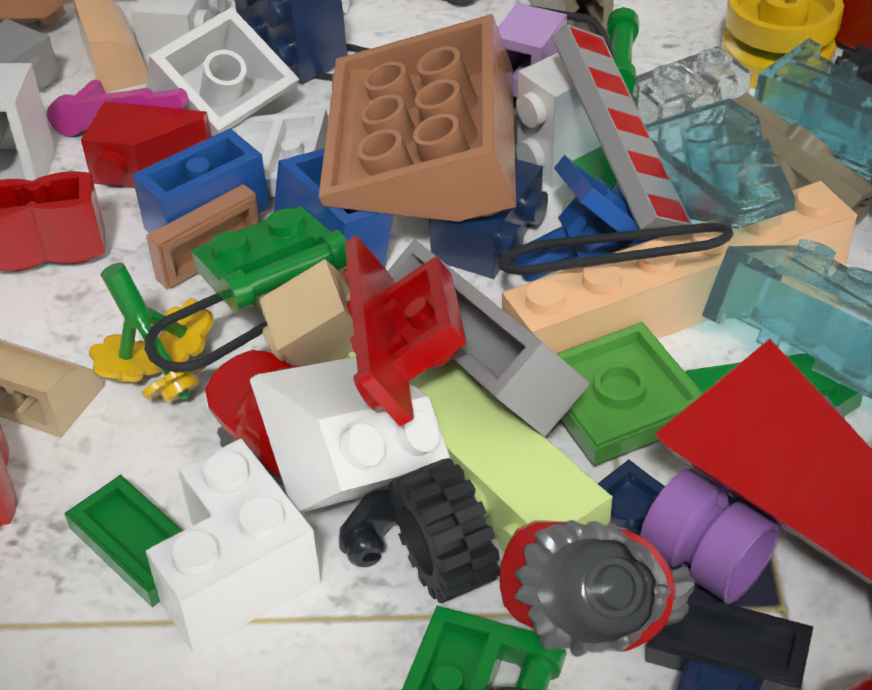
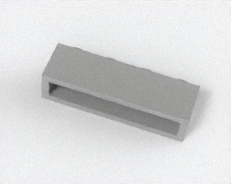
M414 239L390 267L388 272L392 276L394 283H396L435 257V255ZM441 260L452 274L467 344L457 350L452 358L498 400L546 437L590 383L539 338Z

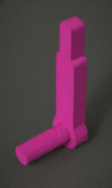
M91 80L77 94H64L54 100L48 107L47 117L51 126L58 133L64 136H75L83 129H88L104 101L183 109L189 103V97L183 88L152 92L149 88H141L106 94L101 81Z

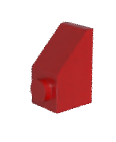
M104 101L81 138V144L88 171L92 175L94 184L135 188L132 174L211 138L207 111Z

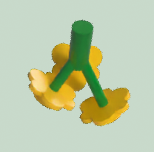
M120 262L108 266L101 272L100 276L120 310L124 321L122 335H109L105 337L103 344H94L90 347L89 357L94 360V372L99 376L120 382H138L143 379V375H154L162 370L165 376L141 392L144 398L151 400L162 395L166 403L178 398L187 399L190 391L200 385L196 374L206 367L189 372H173L161 369L149 360L144 350L145 336L152 325L165 316L198 301L192 298L184 302L182 308L172 307L163 315L147 307L124 263ZM203 309L163 329V333L159 337L157 336L154 342L156 353L163 359L173 362H187L190 355H199L204 349L208 332L213 325L212 312ZM136 328L144 341H135Z

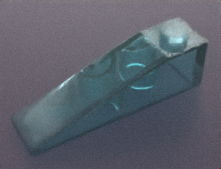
M731 98L645 124L689 219L707 223H723L731 228L739 229L796 210L795 196L781 166L775 164L773 160L772 146L769 140L764 139L762 136V127L758 116Z

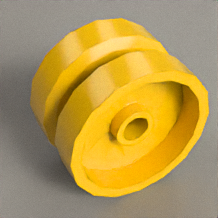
M727 0V28L723 32L721 47L722 67L736 81L747 87L765 92L793 93L815 87L826 80L833 67L836 51L835 37L840 30L844 9L843 0Z

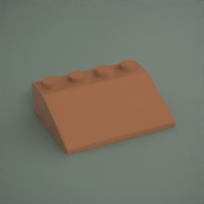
M493 14L336 58L319 190V199L323 206L457 222L479 216H491L502 210L516 207L513 72Z

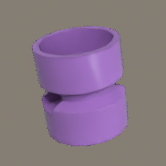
M690 468L683 470L672 478L659 493L643 522L640 536L651 542L672 567L679 564L685 567L690 565V576L695 578L697 584L725 603L731 604L743 596L763 572L776 549L781 526L743 500L729 506V492Z

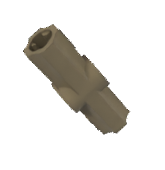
M745 92L738 98H733L721 112V118L715 128L719 134L741 153L746 154L758 163L757 168L786 193L822 181L857 214L855 225L859 224L871 211L872 185L855 174L851 168L846 167L834 158L832 150L802 125L796 122L790 125L748 92Z

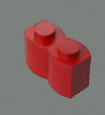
M66 171L45 175L33 181L25 179L0 180V271H23L45 261L78 264L105 253V226L91 173Z

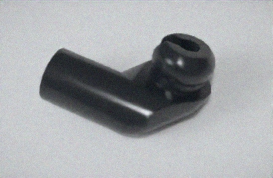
M391 490L374 491L366 494L340 527L339 548L342 553L347 554L350 563L357 567H369L381 559L380 553L385 549L382 537L391 525H397L392 515V511L395 509L389 502Z

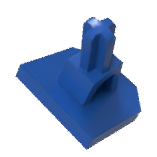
M564 155L554 169L576 197L559 215L558 219L561 227L531 242L639 230L618 183L612 188L601 178L594 179L569 157ZM655 238L541 249L519 255L514 260L517 265H533L605 255L630 243L638 245ZM548 272L522 276L527 281H532Z

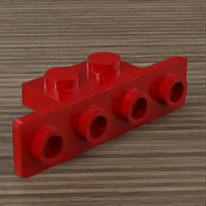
M355 235L345 242L347 268L344 269V275L350 289V300L347 301V308L353 320L354 335L350 337V343L356 354L357 373L354 374L353 379L359 394L374 411L384 409L402 427L414 419L409 381L428 368L434 369L444 365L455 355L459 348L467 344L453 278L450 271L435 256L394 283L390 273L361 239Z

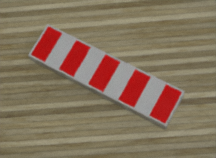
M566 24L553 36V42L639 230L692 224L604 38Z

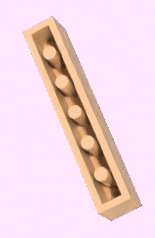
M818 181L701 222L724 223L732 227L733 237L722 246L698 252L567 269L502 292V309L555 353L643 322L654 336L660 339L845 270L857 214L822 181ZM704 232L658 237L615 253L704 241L718 237L723 233Z

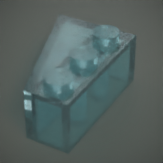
M808 38L759 73L754 98L790 125L796 122L809 130L832 150L834 158L846 167L851 168L855 174L871 184L872 85L856 76L858 70L856 64L844 59L839 62V66L819 55L821 44Z
M800 239L798 245L728 246L702 316L718 324L723 323L724 319L735 318L760 330L756 339V343L760 345L771 339L779 347L780 342L783 341L816 359L811 370L872 399V272L858 267L848 268L834 260L836 252L832 248L809 239Z

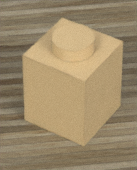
M326 259L259 299L268 324L263 328V335L270 350L279 360L285 361L288 359L295 365L307 366L335 361L353 351L350 343V337L354 335L353 320L347 308V301L350 300L349 284L345 276Z

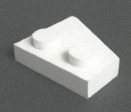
M326 108L247 117L231 127L234 132L262 154L268 197H275L279 160L325 148L329 118Z

